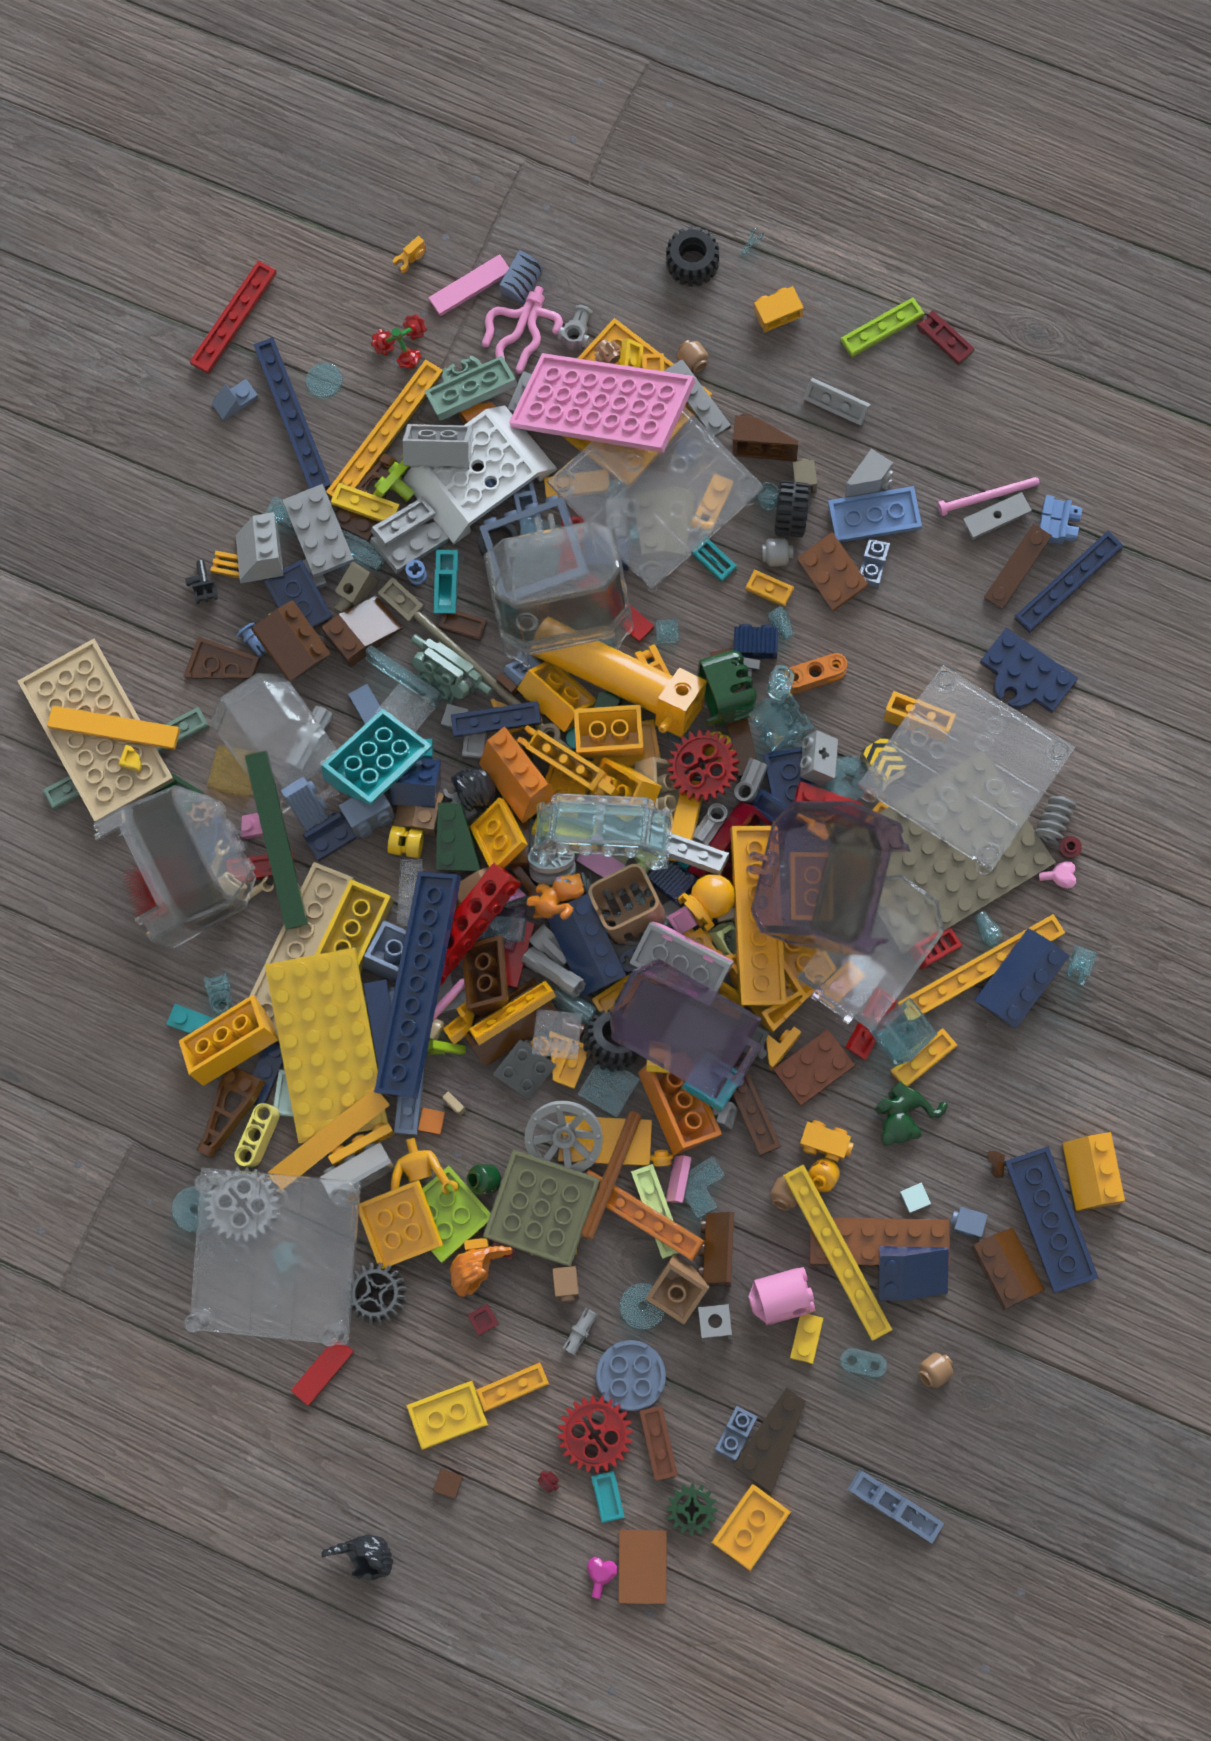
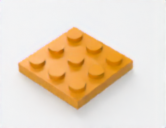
M419 1180L356 1205L377 1264L379 1262L383 1263L382 1269L388 1265H395L443 1246Z

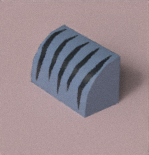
M519 250L500 283L501 294L524 304L529 292L543 271L539 262L532 256Z

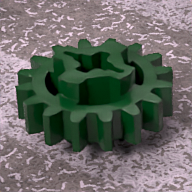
M694 1483L691 1484L690 1489L682 1485L683 1491L679 1492L675 1489L676 1498L669 1497L668 1499L673 1503L672 1506L666 1507V1510L672 1511V1515L668 1517V1520L675 1519L676 1522L673 1527L681 1526L680 1533L682 1534L687 1529L690 1536H693L694 1530H697L701 1535L702 1527L710 1529L709 1520L716 1521L712 1516V1513L718 1512V1509L712 1508V1504L716 1503V1499H709L712 1492L704 1493L703 1485L698 1490L695 1489ZM688 1494V1500L683 1505H677L679 1499ZM697 1494L705 1499L708 1506L701 1505L697 1501ZM691 1498H694L695 1507L699 1508V1512H695L693 1516V1521H691L689 1512L685 1511V1508L690 1506ZM677 1513L685 1515L688 1519L687 1525L679 1520ZM701 1514H707L706 1519L701 1524L696 1525V1519Z

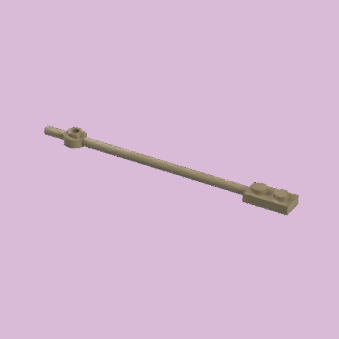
M393 577L378 592L409 623L415 618L441 643L472 664L474 670L481 674L482 680L510 705L521 704L520 701L422 614L421 611L425 608L424 605ZM541 721L540 725H534L536 729L546 735L550 732L554 733V740L575 752L561 739V731L555 724H544Z

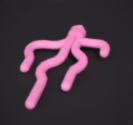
M536 286L534 292H529L524 306L520 309L515 310L498 306L491 309L485 318L486 333L482 340L484 348H488L492 341L495 330L493 320L496 316L503 315L510 318H519L514 332L501 339L496 346V358L503 356L504 360L505 347L521 337L527 323L533 339L521 353L515 369L517 374H522L529 356L540 345L541 335L536 326L537 317L540 316L553 320L555 324L552 331L555 335H558L560 328L563 326L562 317L558 313L541 308L545 297L542 295L544 289L540 286Z

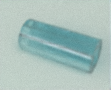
M559 986L554 990L556 997L551 1000L552 1003L582 1023L589 1025L592 1018L596 1015L598 1008L579 996L575 998L561 990Z

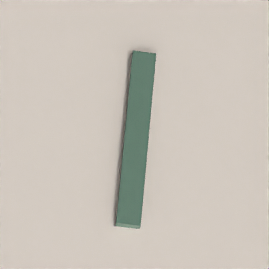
M199 707L165 724L180 728L177 744L209 728ZM156 747L159 754L168 750L165 748ZM70 776L43 789L53 810L80 797Z

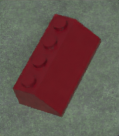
M739 802L708 845L729 853V859L720 876L728 879L732 885L730 828L732 826H773L756 807L743 802ZM777 830V838H778L779 835H780V832ZM691 866L688 870L697 880L705 875L714 874Z

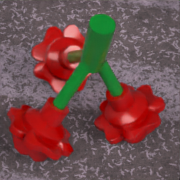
M417 314L405 318L406 321L403 323L405 330L402 332L398 328H394L392 330L393 336H391L389 331L384 332L380 329L376 334L372 335L373 341L371 346L375 348L377 354L387 355L389 351L394 350L392 344L395 343V340L399 342L402 349L400 357L396 361L400 368L413 369L418 364V360L422 358L419 350L409 349L402 340L404 335H411L412 340L424 337L423 332L427 331L424 325L425 320L419 318Z

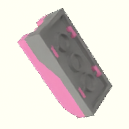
M650 922L630 961V964L708 1005L715 1001L719 989L734 963L733 960L657 922Z

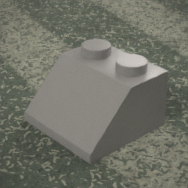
M871 449L848 480L845 498L881 492L882 490L886 491L892 483L891 477L894 473L892 471L893 462Z

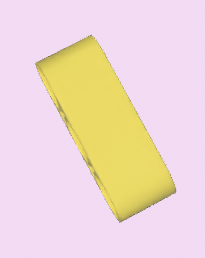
M261 1103L254 1108L235 1152V1160L239 1165L253 1168L260 1164L279 1121L280 1113L275 1106ZM266 1109H269L270 1115L268 1119L264 1120L263 1113ZM259 1130L261 1136L259 1140L255 1141L254 1134ZM250 1151L252 1157L249 1162H246L245 1155Z

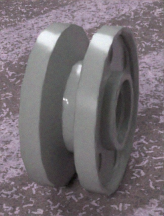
M551 841L541 843L532 848L528 854L530 877L539 884L551 886L557 877L574 875L576 873L574 849L563 842Z

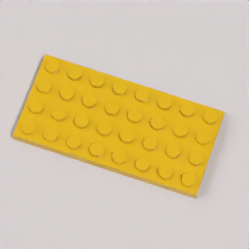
M355 947L265 964L298 1143H305L371 1091L376 1084L378 1065ZM386 1108L355 1133L371 1130L380 1123L387 1124Z

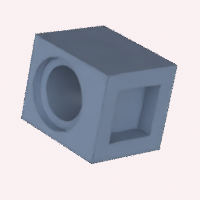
M960 1207L958 1212L954 1211L950 1225H954L953 1232L980 1240L988 1215Z

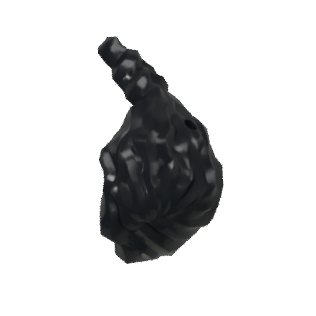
M467 768L451 776L454 790L457 792L460 802L469 812L474 807L489 808L496 801L495 784L485 770Z
M369 1534L359 1536L345 1543H339L337 1546H331L328 1549H323L321 1553L322 1558L346 1553L355 1568L352 1571V1576L364 1580H376L390 1575L393 1565L392 1553L390 1552L391 1549L388 1548V1543L382 1537Z

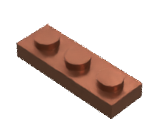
M657 1406L640 1410L655 1481L678 1476L663 1407Z

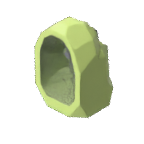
M724 922L709 930L716 948L724 956L732 953L737 954L736 928L733 922Z

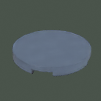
M627 1340L614 1344L602 1355L596 1369V1382L604 1399L607 1402L613 1399V1407L621 1404L619 1410L628 1412L640 1411L651 1406L662 1394L666 1382V1370L661 1357L652 1347L640 1341Z

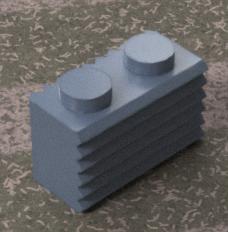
M301 777L280 790L305 831L312 829L313 826L320 824V822L328 818L325 812L328 807L321 797L317 799L315 793L318 790L312 781L307 782L304 777Z

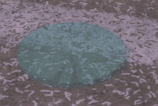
M320 363L313 366L306 376V384L309 391L315 396L323 398L336 394L343 382L340 370L330 363Z

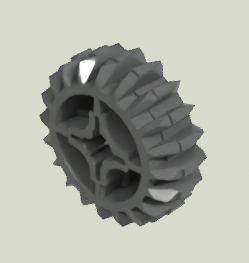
M380 1262L377 1269H375L373 1263H369V1271L362 1265L360 1268L363 1273L360 1275L357 1271H354L353 1274L357 1279L355 1281L350 1278L348 1279V1282L353 1287H345V1291L351 1293L350 1296L345 1297V1301H353L347 1308L348 1310L356 1308L352 1314L355 1318L362 1314L360 1322L364 1323L367 1317H369V1325H373L375 1319H377L378 1325H382V1318L385 1317L389 1323L391 1322L389 1314L392 1313L395 1317L399 1316L398 1312L395 1311L396 1307L404 1309L399 1300H407L406 1296L400 1295L401 1292L407 1291V1287H399V1285L405 1280L403 1278L396 1280L399 1272L396 1270L390 1274L392 1270L390 1265L384 1271L382 1269L383 1263ZM371 1276H384L391 1282L376 1285ZM365 1280L367 1291L358 1299L359 1287ZM372 1286L378 1291L381 1289V1292L378 1294L380 1302L374 1297L370 1298L373 1295ZM394 1289V1298L391 1304L386 1307L385 1296L391 1292L390 1290ZM365 1303H376L381 1312H368L361 1306Z

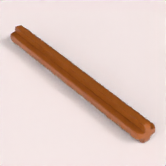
M635 1111L628 1113L581 1231V1236L585 1239L592 1240L594 1238L641 1120V1115Z

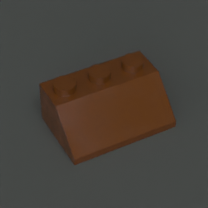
M293 600L276 609L251 628L288 682L320 665L331 654Z
M498 935L476 941L474 946L462 958L466 1008L479 1016L498 1011L509 1000L503 936Z
M734 1212L706 1213V1219H701V1233H705V1243L700 1249V1256L704 1257V1266H699V1274L708 1286L731 1287Z
M1013 1227L994 1234L971 1247L1003 1311L1045 1291Z

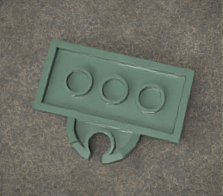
M470 356L469 359L461 360L463 371L457 372L454 364L443 369L442 377L444 382L425 390V394L439 421L450 418L452 415L518 386L503 356L485 364H482L477 358Z

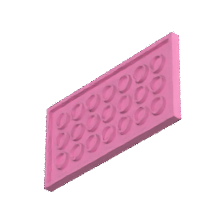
M542 353L509 423L511 427L664 453L696 380L694 376Z

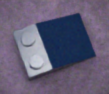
M878 1246L877 1291L879 1300L903 1301L948 1293L949 1247Z

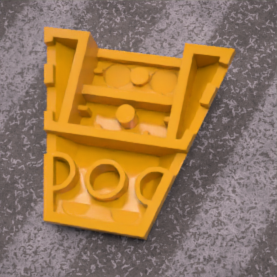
M813 933L783 940L786 1005L747 1006L754 1018L772 1033L836 971ZM732 953L725 955V957L734 961L729 974L732 983L739 991L737 954Z

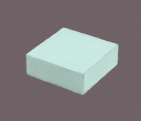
M922 1182L900 1191L909 1214L931 1205Z

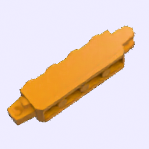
M528 725L525 727L526 732L531 736L533 735L529 742L523 737H519L517 742L525 746L532 754L597 796L601 797L606 792L616 798L620 790L610 784L613 779L606 772L538 729L536 731Z

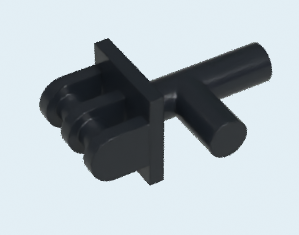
M198 560L196 562L198 575L185 578L186 585L192 586L196 604H200V601L203 600L209 602V599L212 598L218 600V591L215 583L207 578L205 561Z

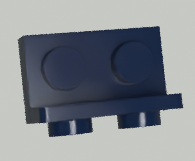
M341 812L328 815L324 822L313 826L312 829L303 834L319 862L357 839Z

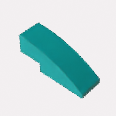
M436 550L434 614H456L459 578L458 550Z

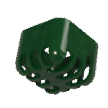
M736 650L726 651L699 660L697 676L707 681L704 699L711 718H708L706 721L707 726L714 724L717 728L748 718L754 712L757 691L752 687V678L748 677L749 670L747 665L743 663L744 657ZM746 685L747 690L738 693H733V691L740 689Z

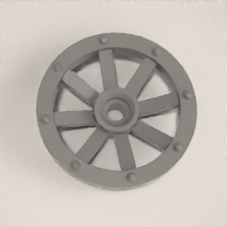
M554 1101L543 1105L532 1114L526 1126L524 1139L529 1155L550 1161L558 1148H562L564 1165H558L583 1172L592 1166L599 1157L603 1144V1132L596 1116L586 1107L571 1101ZM564 1111L574 1113L577 1116L570 1123H566ZM556 1112L559 1124L557 1125L543 1117ZM585 1120L592 1131L575 1130V1128ZM537 1124L553 1131L533 1137ZM576 1138L594 1139L592 1151L590 1152ZM553 1140L551 1147L542 1156L536 1148V1144ZM571 1146L584 1157L583 1160L572 1164Z

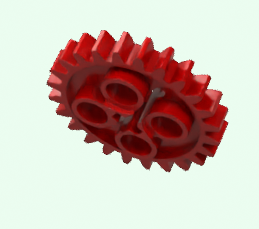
M698 730L697 736L689 732L690 739L688 740L682 736L683 744L675 743L678 750L670 751L674 759L667 760L669 764L673 765L667 768L669 773H674L669 777L671 781H676L673 787L675 789L681 788L679 793L682 796L687 793L689 800L695 795L697 802H700L702 797H704L706 802H709L711 795L717 800V793L719 792L725 796L724 788L732 789L729 782L737 781L733 773L740 772L738 768L734 767L740 761L734 758L738 755L737 751H730L734 747L733 744H726L728 739L725 736L720 739L718 732L712 737L710 730H707L705 735H703L701 730ZM709 747L715 748L713 755L705 756V751ZM694 756V761L691 764L686 765L684 763L686 757ZM703 762L706 763V765H705V768H706V769H704V770L701 769V767H702V764H701V763H703ZM715 768H723L721 775L713 776ZM695 776H702V781L698 785L692 784Z
M592 1395L590 1402H587L586 1398L582 1397V1405L574 1401V1410L566 1408L569 1416H561L565 1425H558L557 1428L563 1430V1433L557 1435V1438L564 1439V1442L559 1445V1448H567L563 1456H572L570 1464L577 1460V1469H580L584 1464L586 1465L587 1472L590 1471L592 1466L595 1467L596 1473H599L600 1466H603L608 1471L609 1463L615 1467L617 1466L616 1458L620 1460L625 1459L621 1453L622 1451H630L625 1444L633 1442L632 1439L627 1437L628 1434L633 1433V1430L627 1429L626 1426L632 1421H624L623 1418L626 1416L627 1411L619 1413L621 1404L613 1407V1399H610L608 1403H604V1396H601L599 1401H596L595 1396ZM593 1412H603L605 1415L604 1422L601 1424L595 1423L592 1419ZM583 1416L588 1418L594 1430H601L599 1438L608 1448L607 1452H604L597 1438H590L589 1435L592 1431L583 1420ZM576 1424L583 1425L585 1427V1435L582 1437L575 1436L573 1434V1426ZM606 1432H616L618 1441L613 1444L608 1443L605 1439ZM589 1444L596 1445L599 1450L598 1455L595 1457L588 1456L586 1446Z

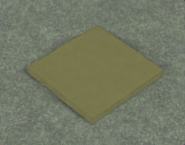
M513 1149L483 1237L571 1267L581 1238V1231L589 1214L600 1179Z

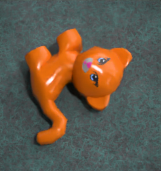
M574 874L557 877L551 888L548 884H538L536 892L541 893V896H531L527 899V905L535 906L533 917L548 919L553 918L555 914L559 913L562 920L570 917L573 913V907L568 903L559 904L572 901L583 895L584 885L581 875Z

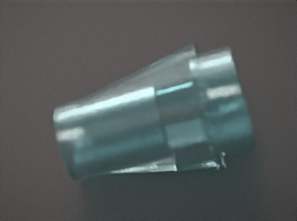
M783 606L777 607L767 614L769 617L768 621L774 628H778V633L782 636L783 640L795 634L787 609L784 610Z
M985 911L974 917L982 940L988 946H993L1004 938L1003 930Z

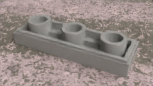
M1021 492L964 518L963 523L973 540L1031 514L1032 510Z

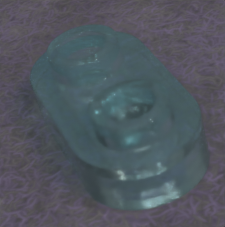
M776 665L771 672L767 692L772 699L785 700L790 693L794 680V673L790 668L784 665Z
M850 1348L845 1350L840 1358L842 1368L850 1373L878 1378L887 1369V1362L882 1355ZM851 1356L856 1359V1364L850 1365L847 1361ZM877 1362L879 1369L872 1370L870 1364Z

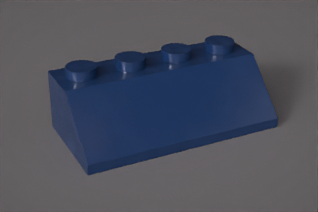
M588 894L568 902L573 907V913L566 920L560 918V913L555 914L553 918L547 919L571 972L584 979L586 983L584 990L581 992L583 997L626 977Z
M1027 928L974 1001L1006 1026L1016 1029L1070 955L1052 941Z

